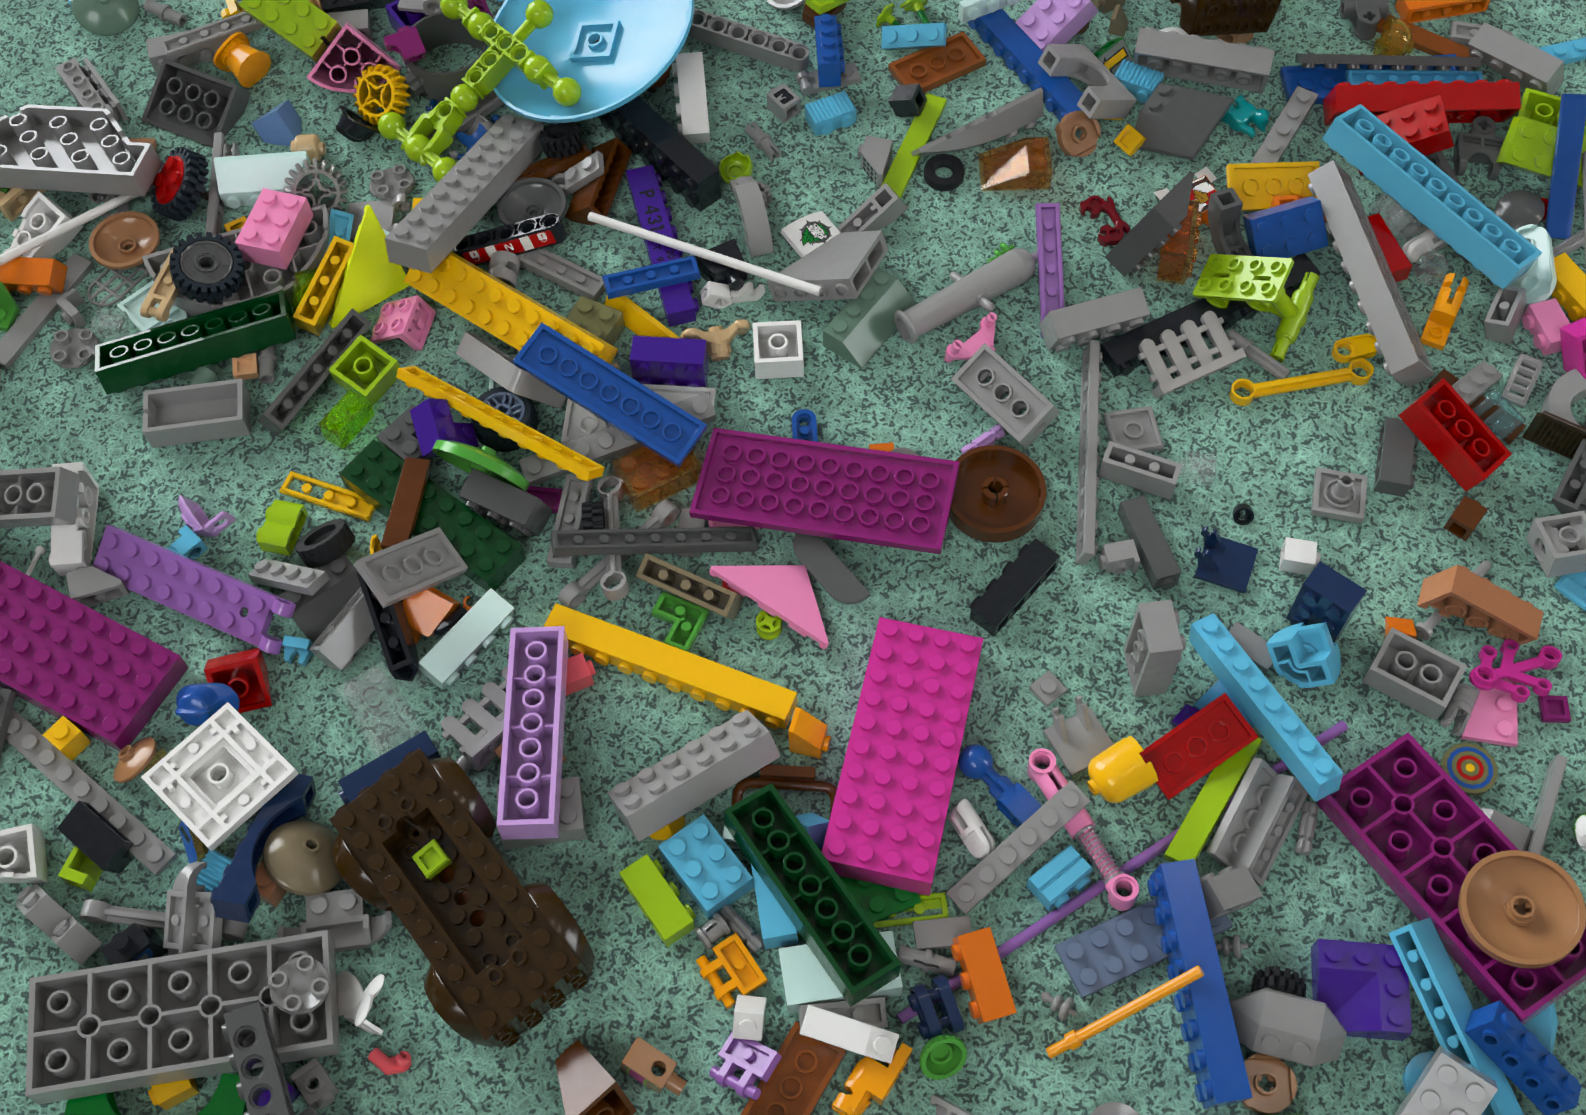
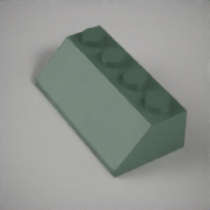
M878 267L857 299H850L823 330V346L863 369L897 329L894 313L898 310L904 312L916 305V302L898 278Z

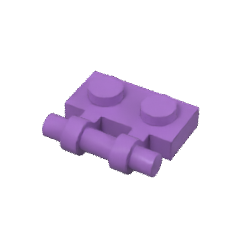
M732 1031L718 1053V1056L725 1061L721 1068L713 1066L710 1069L709 1076L716 1079V1083L722 1087L735 1089L737 1095L757 1100L761 1095V1090L754 1086L756 1079L767 1082L782 1057L775 1050L755 1040L732 1038ZM737 1068L745 1071L741 1078L734 1076Z

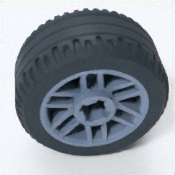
M500 386L487 390V392H484L483 395L481 394L477 398L537 431L538 417L532 399L512 393ZM471 418L476 437L483 446H487L497 452H511L521 448L517 445V442L499 436L498 432L491 428L480 426L478 421Z

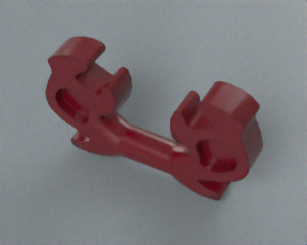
M1093 195L1080 202L1079 211L1081 215L1084 216L1085 212L1088 211L1091 213L1090 218L1095 219L1100 216V212L1108 214L1113 222L1114 228L1110 225H1104L1100 228L1097 241L1103 247L1117 245L1123 239L1124 232L1126 234L1130 232V226L1121 219L1110 196L1107 197V201Z

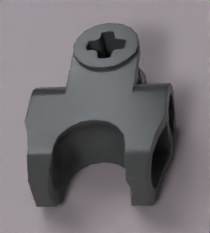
M1341 0L1339 7L1341 19H1352L1354 35L1357 38L1371 40L1376 35V26L1380 19H1386L1388 16L1389 0Z

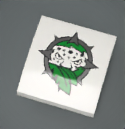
M819 211L787 225L781 230V234L802 258L840 234V231L823 211Z

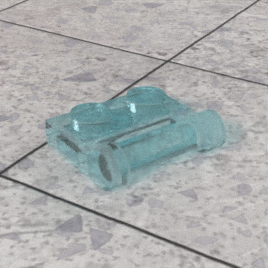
M1493 389L1487 394L1488 397L1476 406L1473 411L1480 417L1494 404L1500 407L1483 422L1502 441L1526 421V418L1497 390Z

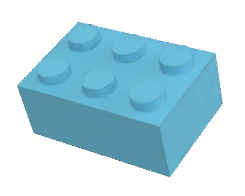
M704 814L658 846L661 858L708 920L713 918L715 912L719 914L726 905L733 904L754 888L753 877Z

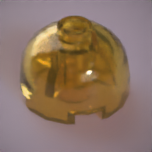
M1389 16L1381 27L1385 30L1381 34L1380 39L1376 38L1373 55L1405 56L1406 53L1410 54L1414 47L1410 26L1398 18Z

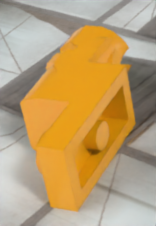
M1449 273L1445 276L1420 338L1422 344L1439 350H1443L1469 285L1468 278L1463 276L1454 297L1449 298L1452 290L1450 286L1456 273Z
M902 1042L898 1050L895 1048L891 1064L885 1062L889 1065L888 1068L871 1057L866 1056L861 1059L844 1083L845 1090L850 1092V1094L847 1095L840 1092L831 1108L840 1115H861L872 1103L869 1101L870 1099L882 1105L910 1059L913 1048Z

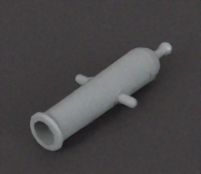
M1015 248L966 276H961L955 271L951 272L950 279L954 283L904 312L898 310L894 313V321L898 332L906 342L914 344L917 342V337L978 306H982L989 312L993 311L994 304L990 300L1029 281L1036 271L1035 264L1038 261L1037 251L1029 253L1028 250L1023 248Z

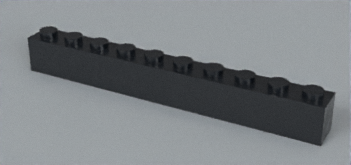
M1305 253L1292 257L1294 264L1284 285L1285 293L1290 299L1293 292L1299 289L1306 272H1309V275L1310 272H1313L1318 276L1321 273ZM1202 298L1102 343L1100 350L1102 352V361L1114 377L1121 374L1126 376L1140 365L1147 366L1144 359L1140 361L1137 356L1140 354L1139 344L1144 339H1151L1156 346L1160 345L1159 337L1164 330L1170 329L1178 337L1182 335L1180 326L1186 320L1195 322L1197 328L1202 326L1201 316L1207 311H1213L1218 318L1222 317L1224 323L1221 325L1225 329L1231 328L1237 321L1243 318L1245 320L1251 319L1259 311L1251 308L1246 301L1230 300L1227 308H1218L1211 305L1205 298ZM1206 331L1201 333L1202 337L1209 338ZM1186 341L1180 343L1181 346L1188 347ZM1165 350L1159 352L1161 356L1168 357Z

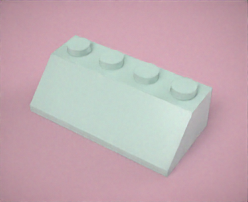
M296 151L215 157L214 166L218 191L224 206L233 209L240 206H254L263 188L284 192L285 186H291L285 183V178H293L290 176L289 170L298 172L295 164L299 163L303 168L305 167V159L311 165L307 152ZM312 173L304 176L297 186L310 182ZM315 180V186L310 190H313L316 200L317 182ZM303 196V197H307V200H308V201H312V199H311L310 197H308V196Z

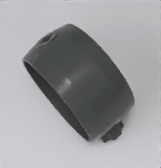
M440 12L424 17L412 26H416L426 53L439 46L454 43L471 45L482 52L471 64L452 72L436 73L423 70L416 66L419 60L406 64L408 74L404 76L406 78L404 84L410 86L406 93H409L412 99L418 95L435 103H440L445 100V97L450 99L452 89L459 84H464L461 79L465 78L467 71L487 50V45L484 41L476 40L469 34L462 24V19L452 20Z

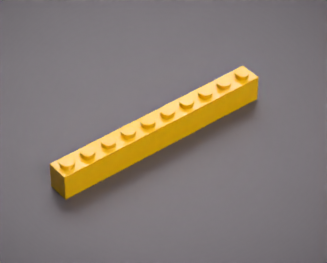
M555 603L543 626H564L568 639V648L575 655L583 653V656L593 657L594 661L601 665L607 666L609 663L617 666L618 670L625 674L631 675L633 672L641 675L642 679L646 682L655 684L657 681L665 684L666 688L676 693L680 691L687 692L697 701H711L717 708L723 711L732 709L741 713L748 710L756 719L764 721V725L771 729H778L779 727L786 729L798 702L797 692L557 603Z

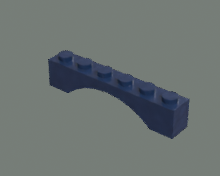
M298 774L259 809L254 822H251L248 826L246 837L242 843L238 844L231 864L225 867L220 884L211 893L210 902L213 904L216 917L245 923L250 922L261 901L256 883V872L265 842L277 827L295 821L307 814L316 795L313 776Z

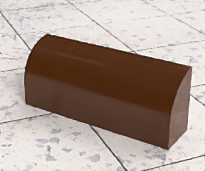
M617 137L592 148V154L597 150L603 154L604 174L574 193L565 215L570 221L592 226L597 223L588 221L590 212L607 217L632 153Z

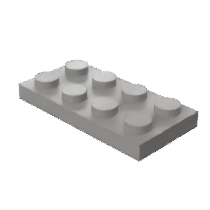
M440 527L358 559L354 564L383 608L464 574L468 569Z

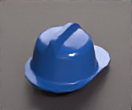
M223 683L190 684L179 690L176 696L177 709L175 713L187 724L199 726L227 702L238 711L239 698L230 686Z

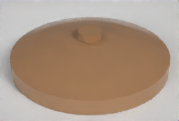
M1508 850L1483 858L1469 871L1459 892V914L1469 937L1487 955L1510 966L1541 968L1557 963L1571 953L1584 933L1586 906L1579 887L1572 877L1558 864L1532 852Z

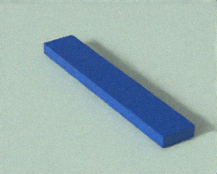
M1562 94L1545 223V230L1551 238L1568 239L1571 237L1586 120V94Z

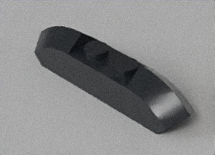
M357 571V576L389 672L396 680L413 682L419 668V659L415 640L402 602L399 601L383 608Z

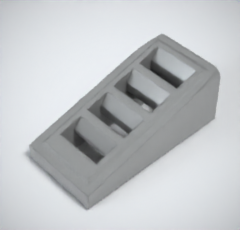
M1520 354L1514 363L1500 399L1524 408L1542 369L1543 361ZM1509 390L1523 394V397L1509 392Z

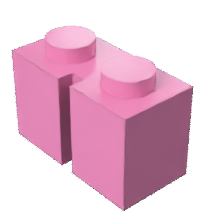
M1556 298L1530 304L1523 314L1522 324L1526 330L1530 331L1531 335H1534V346L1541 350L1543 356L1562 351L1560 327L1568 325L1570 322Z

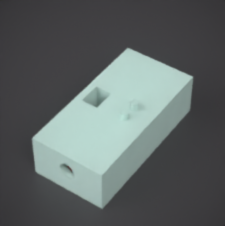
M879 932L897 957L893 932ZM807 944L778 949L788 1014L798 1012L799 1005L846 1001ZM899 974V977L864 999L901 996L903 989L901 975Z

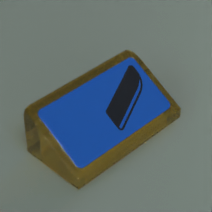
M180 820L178 827L189 864L202 862V859L208 853L207 846Z

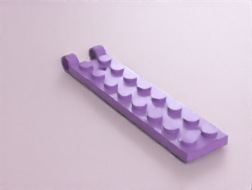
M114 525L106 526L93 567L122 580L126 589L251 643L260 650L270 654L279 655L283 643L281 639L267 634L273 614L292 618L296 604L259 589ZM245 607L248 609L246 617L243 616V609Z

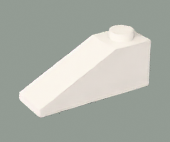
M812 1005L807 1007L799 1033L890 1064L899 1038V1034Z

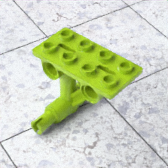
M1210 254L1192 294L1197 298H1205L1211 305L1218 308H1227L1230 300L1246 301L1255 310L1268 311L1282 318L1275 333L1276 342L1269 354L1273 359L1279 360L1282 363L1289 346L1295 343L1301 328L1307 321V314L1314 301L1312 294L1320 277L1313 272H1310V275L1309 272H1306L1299 289L1293 292L1290 299L1285 293L1284 285L1294 264L1292 258Z

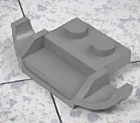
M193 862L184 867L176 877L172 890H167L163 948H168L169 955L221 947L223 918L216 917L213 904L210 902L212 891H205V885H197L198 874L202 869L207 868V862Z
M353 889L306 896V923H300L298 928L278 926V938L328 930L335 941V952L368 948V946L380 941L391 930L392 915L391 911H386L385 914L376 917L365 914V899L359 896Z

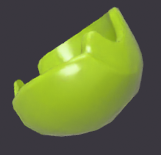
M739 151L724 157L718 167L721 179L729 185L730 180L751 176L753 173L750 156L748 154L744 155Z

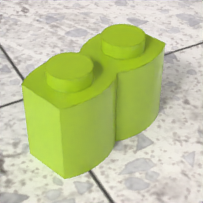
M277 499L273 501L272 505L266 510V521L256 533V541L262 551L287 556L292 555L308 516V512L303 504Z

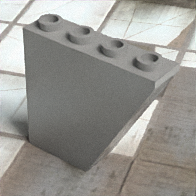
M883 231L842 232L779 272L822 287L821 295L817 296L768 280L767 285L773 301L857 299L889 251Z

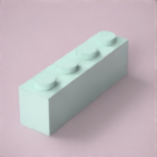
M490 588L419 661L418 670L441 689L446 685L451 687L460 677L458 672L464 666L469 668L479 656L476 653L482 647L487 649L495 641L496 636L494 634L500 628L505 630L513 622L514 607Z

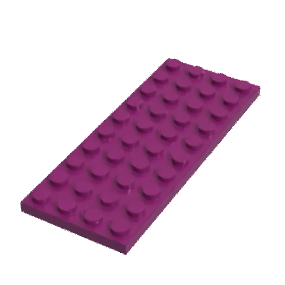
M713 428L689 514L691 518L941 554L960 462Z

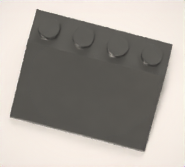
M164 58L141 121L213 147L214 133L222 132L226 137L244 114L251 92L236 84Z
M1192 171L1167 193L1105 256L1124 277L1131 270L1136 273L1145 264L1142 261L1143 258L1148 261L1157 252L1155 247L1160 249L1170 239L1167 236L1168 234L1173 237L1183 227L1180 222L1187 216L1194 178Z

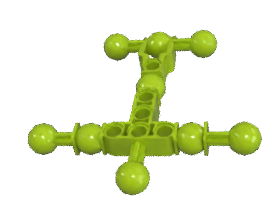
M441 0L440 8L444 16L452 20L462 19V24L469 34L476 40L484 41L489 48L471 66L465 78L461 79L464 84H459L452 89L450 99L445 97V100L438 103L429 113L421 114L410 131L406 129V122L402 115L393 111L383 114L378 121V130L382 137L391 141L399 140L402 143L400 148L405 150L410 160L420 163L422 167L428 164L432 168L433 177L438 183L457 163L453 158L448 156L441 158L439 155L453 143V135L462 125L464 118L468 117L465 113L474 110L479 102V98L483 100L484 96L488 95L513 67L524 73L528 81L539 85L543 90L547 89L548 86L553 89V96L558 104L569 107L578 103L582 94L580 84L570 77H558L557 70L546 57L536 55L534 51L529 50L523 43L535 29H543L551 25L554 19V12L548 2L534 0L529 3L525 11L526 20L512 35L498 23H495L492 16L488 13L481 12L477 7H473L470 10L467 0ZM433 130H436V133L430 140L427 136Z

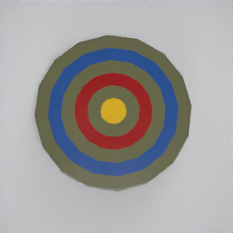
M1466 742L1455 744L1445 752L1440 761V767L1468 796L1483 795L1493 787L1498 777V767L1494 758L1486 749L1477 744Z

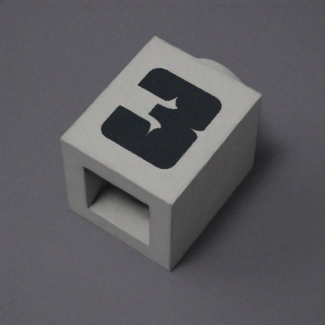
M784 83L766 94L767 108L783 123L801 113V98Z

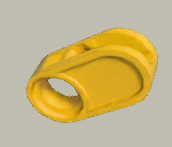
M1362 334L1337 340L1331 351L1332 357L1340 363H1349L1359 358L1368 359L1374 357L1377 354L1374 345L1377 339L1374 335ZM1345 348L1350 354L1341 355L1337 349Z

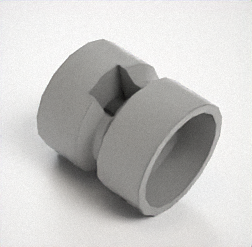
M509 251L494 252L490 258L488 273L516 289L521 261L517 255Z

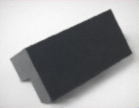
M78 801L57 828L104 871L121 873L133 860L127 855V852L134 843L88 802Z

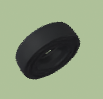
M937 154L931 157L925 164L924 180L935 190H954L964 180V165L956 156ZM941 167H946L953 174L951 177L941 178L935 172Z

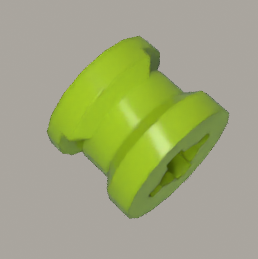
M764 610L759 612L756 616L757 634L764 640H774L779 637L782 632V619L777 615L773 617Z

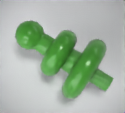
M1000 243L1001 251L994 250V257L988 258L987 263L1014 249V245L1012 244L1008 247L1007 244Z

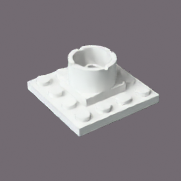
M227 702L141 778L192 832L213 851L299 773Z

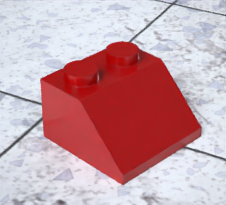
M254 648L208 659L204 668L207 682L223 683L230 686L239 698V709L237 711L239 714L272 706L268 672L262 650Z

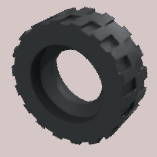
M333 519L309 531L297 542L295 549L306 567H321L347 552L352 547L356 537L344 519Z

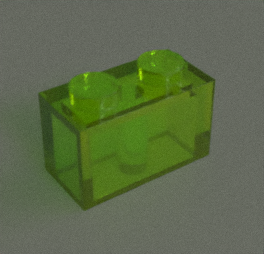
M350 389L318 425L325 439L344 450L375 414L370 401Z

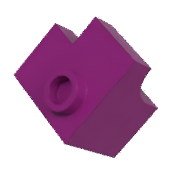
M404 26L399 28L397 33L383 37L387 51H395L400 54L405 65L426 58V51L416 26L411 28L410 26Z

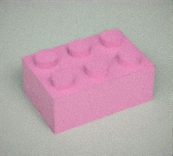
M263 188L235 241L238 250L241 251L243 260L287 270L314 216L307 197Z

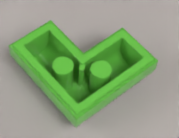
M662 591L651 611L653 617L672 624L663 643L687 652L691 650L710 614V610L665 591Z

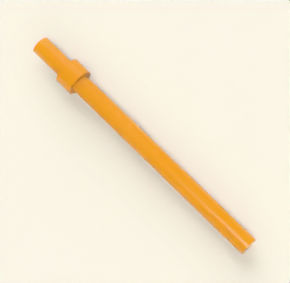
M1197 965L1078 1031L1076 1029L1064 1034L1063 1039L1046 1048L1048 1056L1052 1059L1069 1049L1073 1051L1083 1046V1041L1205 976L1202 968Z

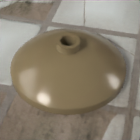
M306 820L291 821L277 827L269 835L263 848L262 859L267 874L282 889L297 895L313 896L330 891L343 878L332 858V849L337 834L322 824Z

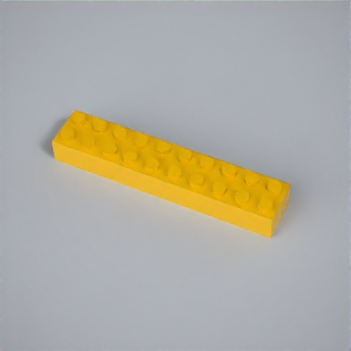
M452 251L432 273L409 268L403 281L519 351L541 323L546 324L610 365L618 351V348Z

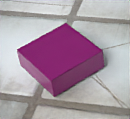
M1547 695L1538 697L1542 723L1571 722L1567 696Z

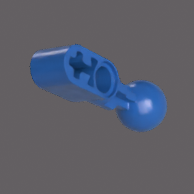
M972 744L961 751L958 759L961 772L968 778L981 779L989 787V793L996 800L995 803L998 809L1017 828L1042 807L1019 783L1013 784L1007 776H1000L994 770L992 754L986 747Z

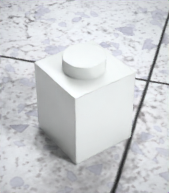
M1286 537L1281 547L1279 570L1310 575L1320 562L1321 554L1317 552V542Z
M737 995L732 1038L762 1041L766 997Z

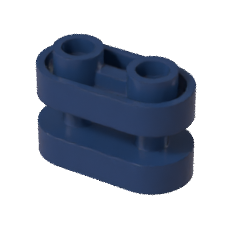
M944 975L931 979L932 989L926 990L922 983L910 988V995H907V999L912 1011H917L920 1020L917 1023V1027L923 1040H930L936 1036L943 1035L942 1029L948 1027L952 1035L964 1030V1023L950 984ZM934 1000H937L942 1014L939 1018H937L932 1004Z

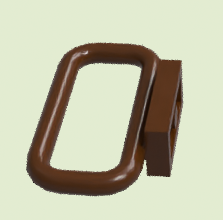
M768 764L760 769V778H745L737 783L732 793L731 806L743 800L745 790L749 788L761 789L772 783L778 790L827 793L830 797L831 816L837 788L829 782L815 781V767Z

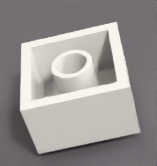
M801 320L753 323L756 379L804 377Z

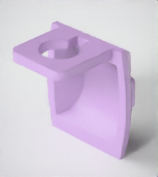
M182 495L179 496L178 506L182 513L181 517L196 535L217 537L219 533L236 520L233 515L225 511L220 512L213 519L209 520L198 503ZM226 519L221 525L215 526L220 520Z

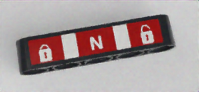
M548 213L467 235L457 244L453 251L458 256L478 266L490 263L491 255L494 252L509 251L515 255H520L560 244L565 241L568 234L559 215Z

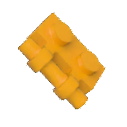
M734 933L712 948L717 959L709 962L707 957L702 955L696 960L701 969L699 973L704 980L709 981L715 990L714 996L718 1001H722L726 1009L736 1004L731 995L736 989H738L741 995L748 996L768 982L737 933ZM722 968L725 969L731 978L725 984L717 974Z

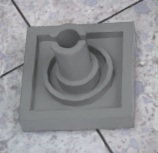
M1317 467L1314 472L1310 515L1362 524L1365 516L1368 476Z

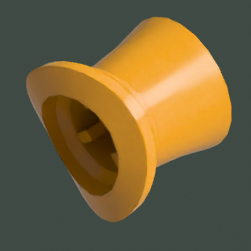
M236 32L219 47L214 55L213 63L222 71L232 72L243 87L250 88L267 75L271 66V58L267 53L251 47L249 39L244 33Z

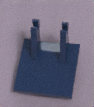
M1203 527L1201 535L1204 537V548L1202 553L1201 548H1196L1194 556L1198 559V567L1194 578L1245 594L1258 548L1220 537L1216 529L1208 532V527Z

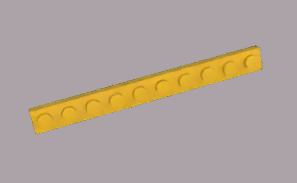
M417 366L398 368L396 378L404 381L406 386L417 388L430 398L447 399L449 407L459 411L462 416L472 418L478 421L480 426L491 428L498 432L499 436L517 442V445L521 448L530 449L537 453L539 458L556 463L558 468L576 474L578 479L590 481L603 475L604 466Z

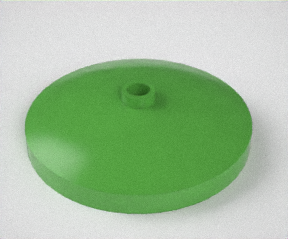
M436 440L432 451L441 459L469 474L474 468L524 492L527 491L530 485L524 476L507 462L495 456L496 451L487 446H482L480 449L456 441Z

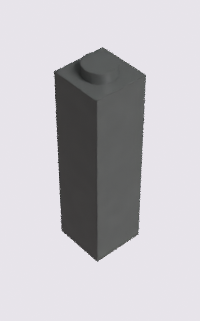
M1145 496L1120 502L1117 514L1129 539L1134 540L1141 565L1153 590L1173 588L1178 583L1181 570Z

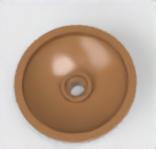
M134 211L116 213L105 218L94 228L89 238V250L95 261L106 268L114 270L133 268L144 263L142 256L155 253L160 243V231L155 221L146 214Z

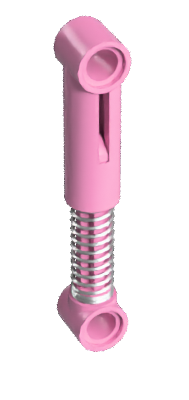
M1039 748L1031 753L1027 767L1028 776L1032 781L1036 782L1048 801L1068 781L1057 766L1055 755L1050 750ZM1041 763L1046 765L1048 768L1039 769L1035 765ZM1084 808L1064 827L1073 840L1079 841V845H1082L1081 848L1084 849V853L1090 858L1089 861L1095 866V870H1098L1097 873L1101 874L1100 878H1103L1108 892L1109 904L1119 911L1129 910L1134 906L1139 893L1138 882L1134 877L1123 873L1120 870L1121 868L1117 867L1118 863H1114L1115 859H1111L1110 851H1106L1107 847L1104 846V842H1101L1102 838H1098L1099 834H1095L1096 830L1093 829L1096 825ZM1120 888L1125 889L1130 895L1126 897L1121 896L1116 890Z

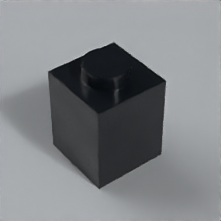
M920 84L896 85L888 102L896 116L915 117L921 115L927 98Z

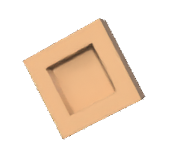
M256 353L232 358L234 379L242 378L243 380H249L259 377L258 356Z

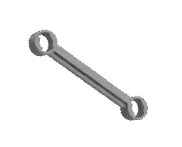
M606 476L597 484L600 499L604 503L605 529H620L619 501L624 497V489L618 477ZM608 487H615L608 493L604 492V490ZM606 555L607 573L601 578L600 584L604 596L608 600H621L629 592L626 576L622 572L621 555ZM620 582L617 586H614V589H608L611 584Z
M663 500L655 507L651 517L638 529L667 528L678 518L680 510L669 500ZM631 554L621 555V561L623 562ZM606 557L578 582L572 581L561 590L558 600L565 607L574 610L585 601L588 592L607 573Z
M87 899L84 901L79 918L88 923L107 925L108 923L131 925L136 922L149 928L164 930L166 912L112 906L103 901ZM223 918L221 939L244 942L249 924Z

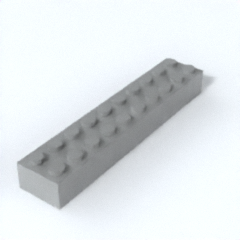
M503 114L385 237L389 262L432 273L543 151L539 139L540 131H544L543 124Z
M1332 160L1308 174L1311 182L1308 184V187L1313 196H1317L1321 201L1323 216L1325 215L1327 220L1325 228L1330 235L1333 234L1335 239L1332 242L1337 254H1341L1343 261L1340 263L1344 272L1351 277L1349 285L1353 293L1359 296L1358 307L1363 314H1366L1369 320L1366 322V326L1369 332L1375 335L1377 339L1374 345L1378 353L1384 356L1386 362L1383 363V367L1388 376H1393L1397 383L1401 382L1406 387H1411L1434 376V370L1352 179Z

